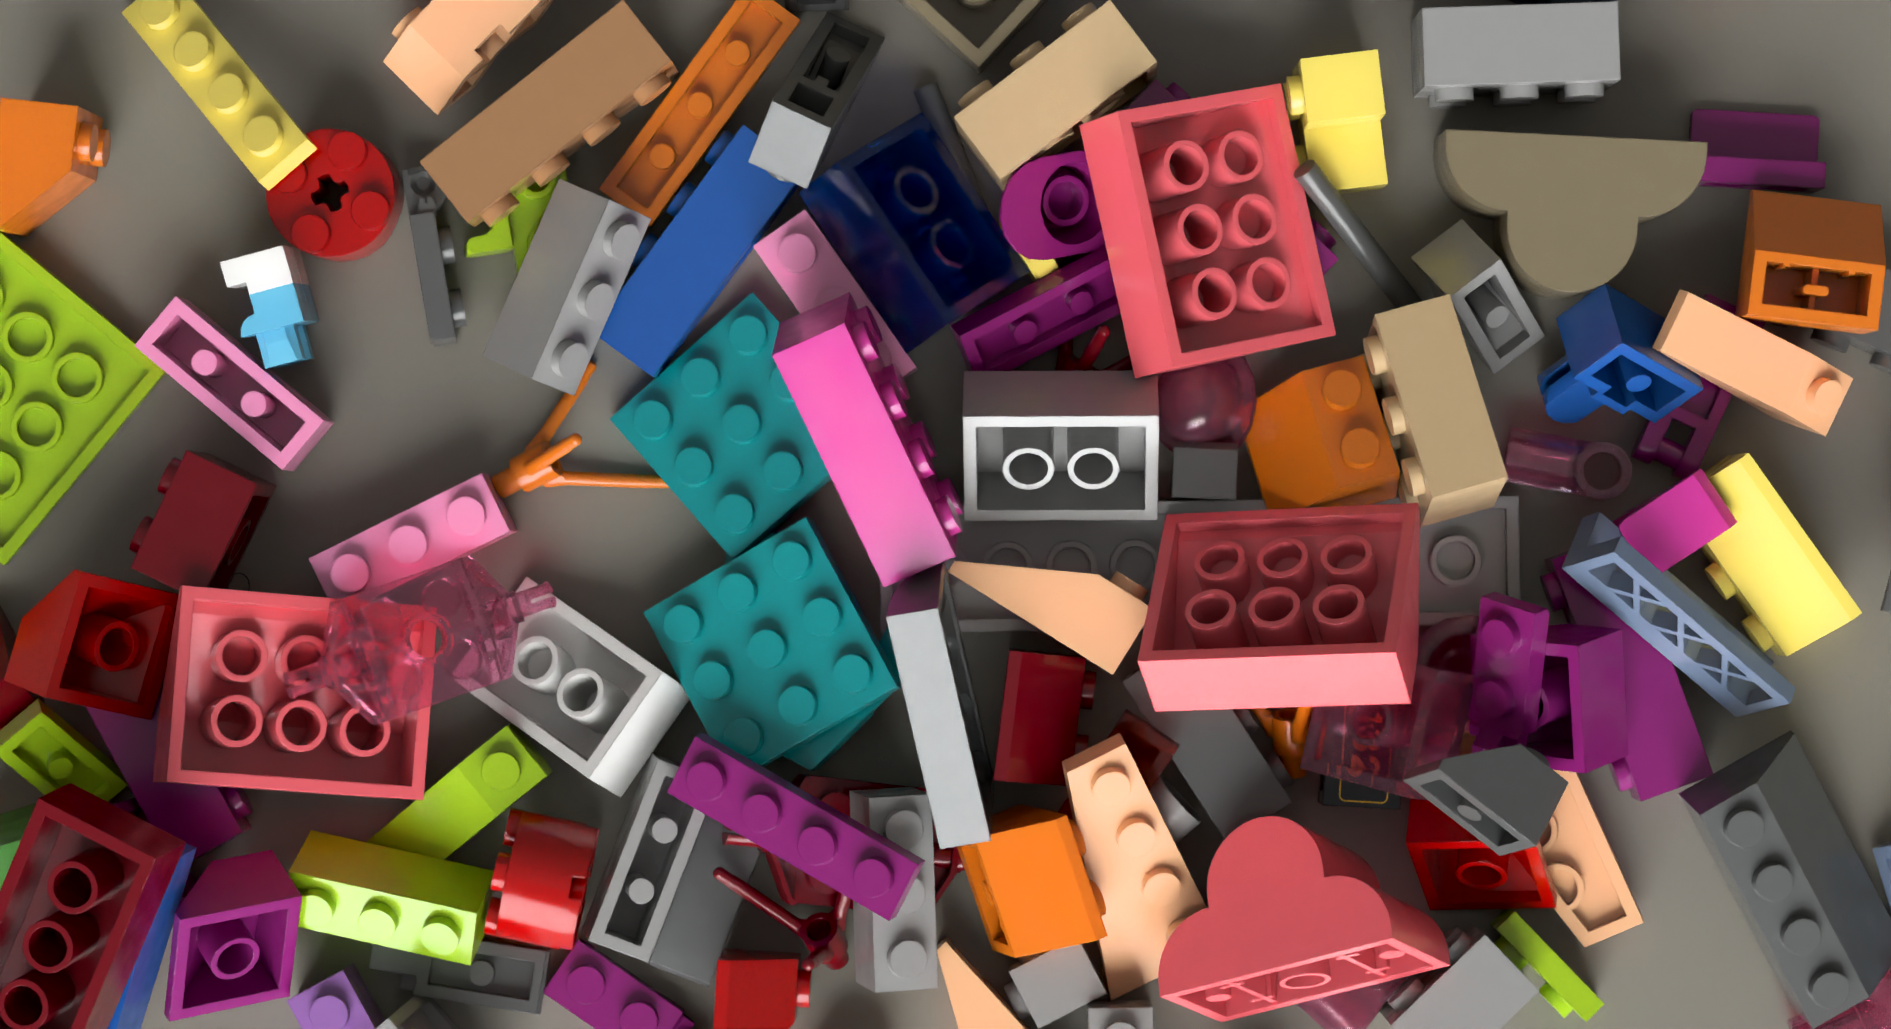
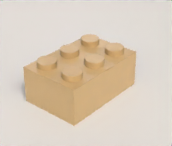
M1108 0L1098 9L1092 2L1085 4L1061 24L1065 30L1062 36L1046 48L1041 41L1033 43L1009 63L1013 69L1010 75L995 86L989 80H985L967 92L958 101V105L962 109L954 116L958 133L1002 192L1009 178L1022 164L1038 157L1061 153L1082 137L1079 125L1117 111L1157 79L1156 59L1111 0Z
M1450 294L1375 314L1368 337L1363 338L1365 353L1358 356L1363 355L1373 388L1378 391L1384 411L1382 416L1393 450H1396L1403 473L1400 474L1397 488L1401 503H1418L1420 527L1494 507L1508 475Z

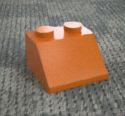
M1 97V232L27 237L96 182L98 167H106L108 163L111 145L109 129H102V117L74 105Z
M1363 355L1300 371L1237 410L1239 425L1266 510L1371 505L1396 498L1400 468Z

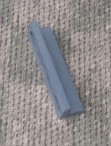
M1601 512L1582 518L1562 566V569L1735 717L1791 703L1796 687L1772 667L1773 660L1668 570L1661 572L1626 541L1619 528Z

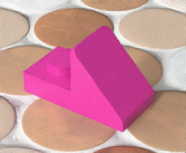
M1702 469L1697 470L1629 509L1613 521L1626 541L1661 572L1669 569L1738 523Z

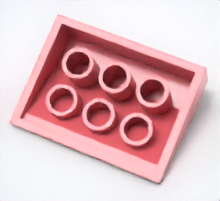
M1281 83L1116 111L1079 125L1135 378L1185 369L1336 335L1305 190L1294 177V172L1299 167Z
M1418 503L1166 514L1137 660L1155 712L1411 704L1418 658L1420 509Z
M181 585L158 715L153 782L397 800H424L438 607Z

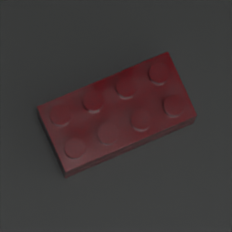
M72 783L38 798L0 890V1029H108L185 847V841Z

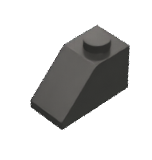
M1521 744L1443 758L1408 769L1403 778L1404 782L1499 856L1537 846L1569 783L1550 768L1549 761L1541 753L1534 749L1523 747Z

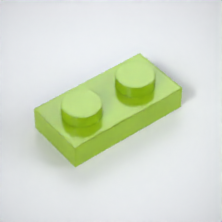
M39 698L0 730V758L44 795L72 783L108 802L128 786L119 767Z
M1504 909L1490 923L1501 935L1494 944L1520 971L1529 964L1545 981L1538 989L1539 993L1563 1018L1573 1010L1587 1022L1604 1005L1598 996L1513 909Z

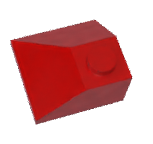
M74 569L21 619L4 681L45 698L151 720L166 671L178 593Z
M1411 787L1406 845L1430 910L1556 908L1557 895L1540 841L1535 847L1499 856Z
M724 949L717 960L713 1029H789L795 1023L798 1007L809 1008L812 970L800 969L801 953Z

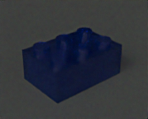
M923 112L837 161L810 183L807 189L804 188L799 192V195L906 354L985 305L1030 272L1018 253L1013 250L1006 240L1002 229Z

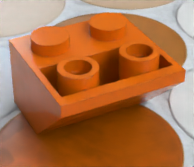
M1750 190L1735 315L1750 321L1857 334L1878 331L1886 271L1881 205Z
M1018 804L993 815L991 841L957 847L992 951L1017 958L1093 942L1108 936L1102 920V916L1106 914L1103 895L1096 883L1088 878L1081 858L1086 853L1084 838L1076 823L1068 819L1066 814Z

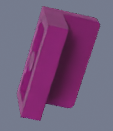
M1710 109L1694 110L1690 115L1689 141L1708 142L1706 166L1698 186L1815 193L1824 189L1826 162H1817L1819 118L1814 115Z

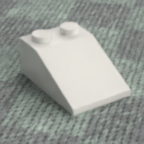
M529 577L524 579L454 679L457 684L588 779L620 798L689 701V697L681 683Z

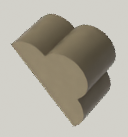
M1446 129L1434 140L1433 163L1441 188L1456 206L1476 217L1493 220L1494 250L1501 258L1514 283L1524 291L1538 297L1565 299L1599 287L1615 277L1632 255L1637 240L1638 224L1648 222L1682 204L1694 192L1705 170L1708 142Z

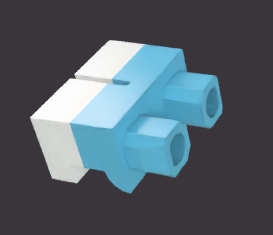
M281 245L220 262L227 287L248 289L254 314L247 317L243 322L240 330L241 338H257L265 369L273 367L282 368L315 359L305 325L319 322L300 249Z

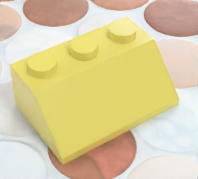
M1750 453L1728 455L1704 472L1738 522L1700 548L1711 563V565L1704 569V572L1714 588L1725 600L1734 596L1748 615V617L1741 621V624L1753 643L1763 653L1771 648L1775 655L1787 657L1862 614L1859 607Z

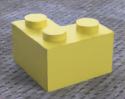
M1378 49L1300 59L1292 71V76H1287L1286 83H1282L1289 121L1298 120L1300 145L1295 146L1299 166L1308 160H1315L1340 194L1383 189L1388 184L1380 120L1386 114Z

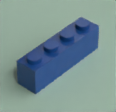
M742 125L736 135L726 130L719 137L704 160L712 166L697 187L688 181L669 205L666 212L674 217L666 230L660 238L650 233L642 241L631 264L636 270L620 290L601 333L600 339L654 378L664 371L754 249L753 245L760 241L800 187L792 182L780 181L772 177L766 170L748 162L758 135L745 125Z

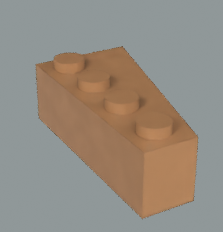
M621 0L419 162L467 223L476 227L482 221H485L489 227H492L518 207L520 203L515 198L517 195L535 182L540 187L549 183L570 165L568 157L587 143L592 147L602 141L621 124L619 119L639 104L644 106L659 96L680 73L625 1Z

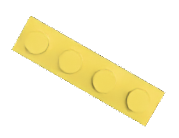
M135 0L121 12L257 181L268 191L317 150L313 142L196 0Z

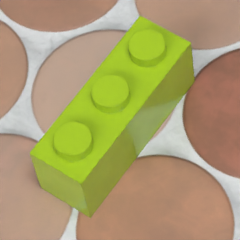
M311 830L288 874L302 895L298 927L470 966L484 938L487 912L491 897L494 895V890H491L493 870Z

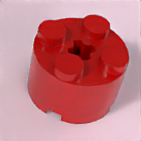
M330 128L305 133L317 147V150L271 190L268 191L266 189V203L273 224L290 244L303 252L321 259L348 262L371 255L387 242L402 212L404 190L397 168L391 159L378 147L353 132ZM333 181L349 189L348 193L340 197L342 208L339 210L326 203H322V197L329 193L328 184Z
M511 808L503 845L513 848L511 853H498L491 890L503 893L502 898L491 897L484 934L558 950L562 948L572 951L576 943L586 902L585 895L594 865L599 828L587 826L586 823Z

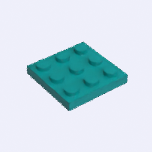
M753 292L610 418L620 432L732 560L757 546L831 480L827 468L772 356L780 322Z
M809 517L794 523L643 612L708 735L762 767L902 687L900 679L815 522Z

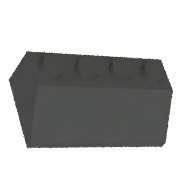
M1791 730L1678 793L1788 1002L1809 1026L1814 1029L1869 998L1891 967V918L1795 733Z

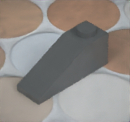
M827 11L773 98L748 162L766 170L772 177L780 181L792 182L807 189L826 158L885 38Z

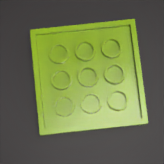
M0 231V563L5 566L13 560L167 373L134 346L137 343L134 339L9 236Z

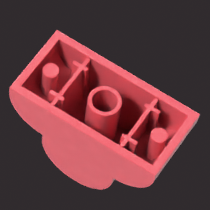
M1264 816L1250 820L1237 827L1224 839L1217 849L1207 877L1208 908L1202 909L1186 918L1171 934L1161 955L1158 984L1160 997L1219 1022H1225L1451 966L1446 939L1437 923L1420 909L1381 891L1375 872L1359 854L1292 820L1277 816Z

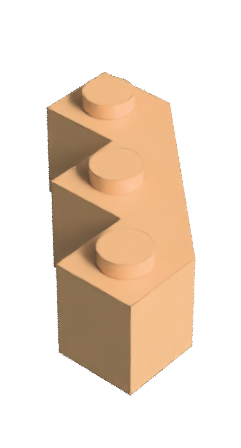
M432 0L423 10L420 7L414 8L397 24L392 35L398 41L383 62L434 113L439 115L475 88L498 54L534 27L554 0Z

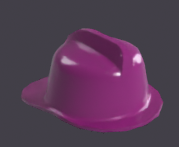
M1085 150L1038 157L1022 164L1009 178L1001 196L999 218L1004 237L1014 251L1028 259L1049 260L1087 253L1105 246Z

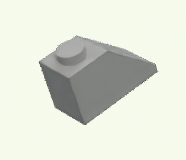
M1463 219L1459 220L1411 257L1435 298L1450 294L1462 334L1493 374L1497 373L1545 337L1501 258Z

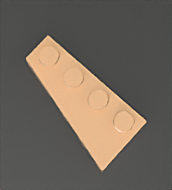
M1466 717L1422 736L1420 740L1432 755L1440 760L1472 753V744L1476 736L1469 733V722L1471 719ZM1554 770L1569 783L1539 841L1557 895V905L1554 909L1581 944L1587 947L1644 923V917L1579 774L1576 772Z
M1120 733L1062 761L1072 818L1080 829L1086 846V853L1082 856V861L1088 878L1096 883L1106 905V914L1102 916V920L1108 936L1097 940L1096 943L1100 950L1105 988L1111 1001L1158 978L1161 955L1171 934L1186 918L1207 908Z

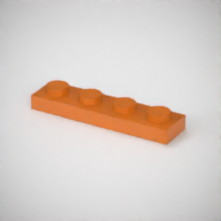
M736 0L602 183L599 190L616 203L651 218L648 226L653 228L800 26L801 20L774 0Z

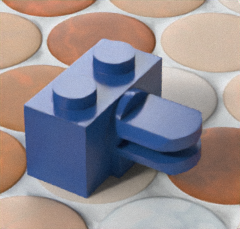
M1603 284L1587 294L1578 303L1556 318L1566 355L1537 376L1547 415L1552 420L1561 423L1579 422L1603 404L1622 415L1632 410L1656 423L1704 388L1698 374L1652 348L1666 318L1607 284Z

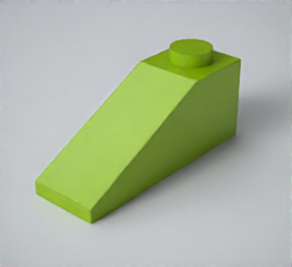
M511 723L506 725L424 793V800H415L372 836L367 843L446 860L554 771L522 731Z

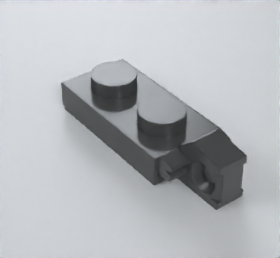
M423 166L401 170L430 342L434 346L457 343L454 328L467 326L461 289H447L444 265L456 263L450 225L437 227L435 219L438 211L448 198Z
M483 939L470 966L372 944L369 969L400 973L399 988L411 990L413 995L540 1015L551 949Z

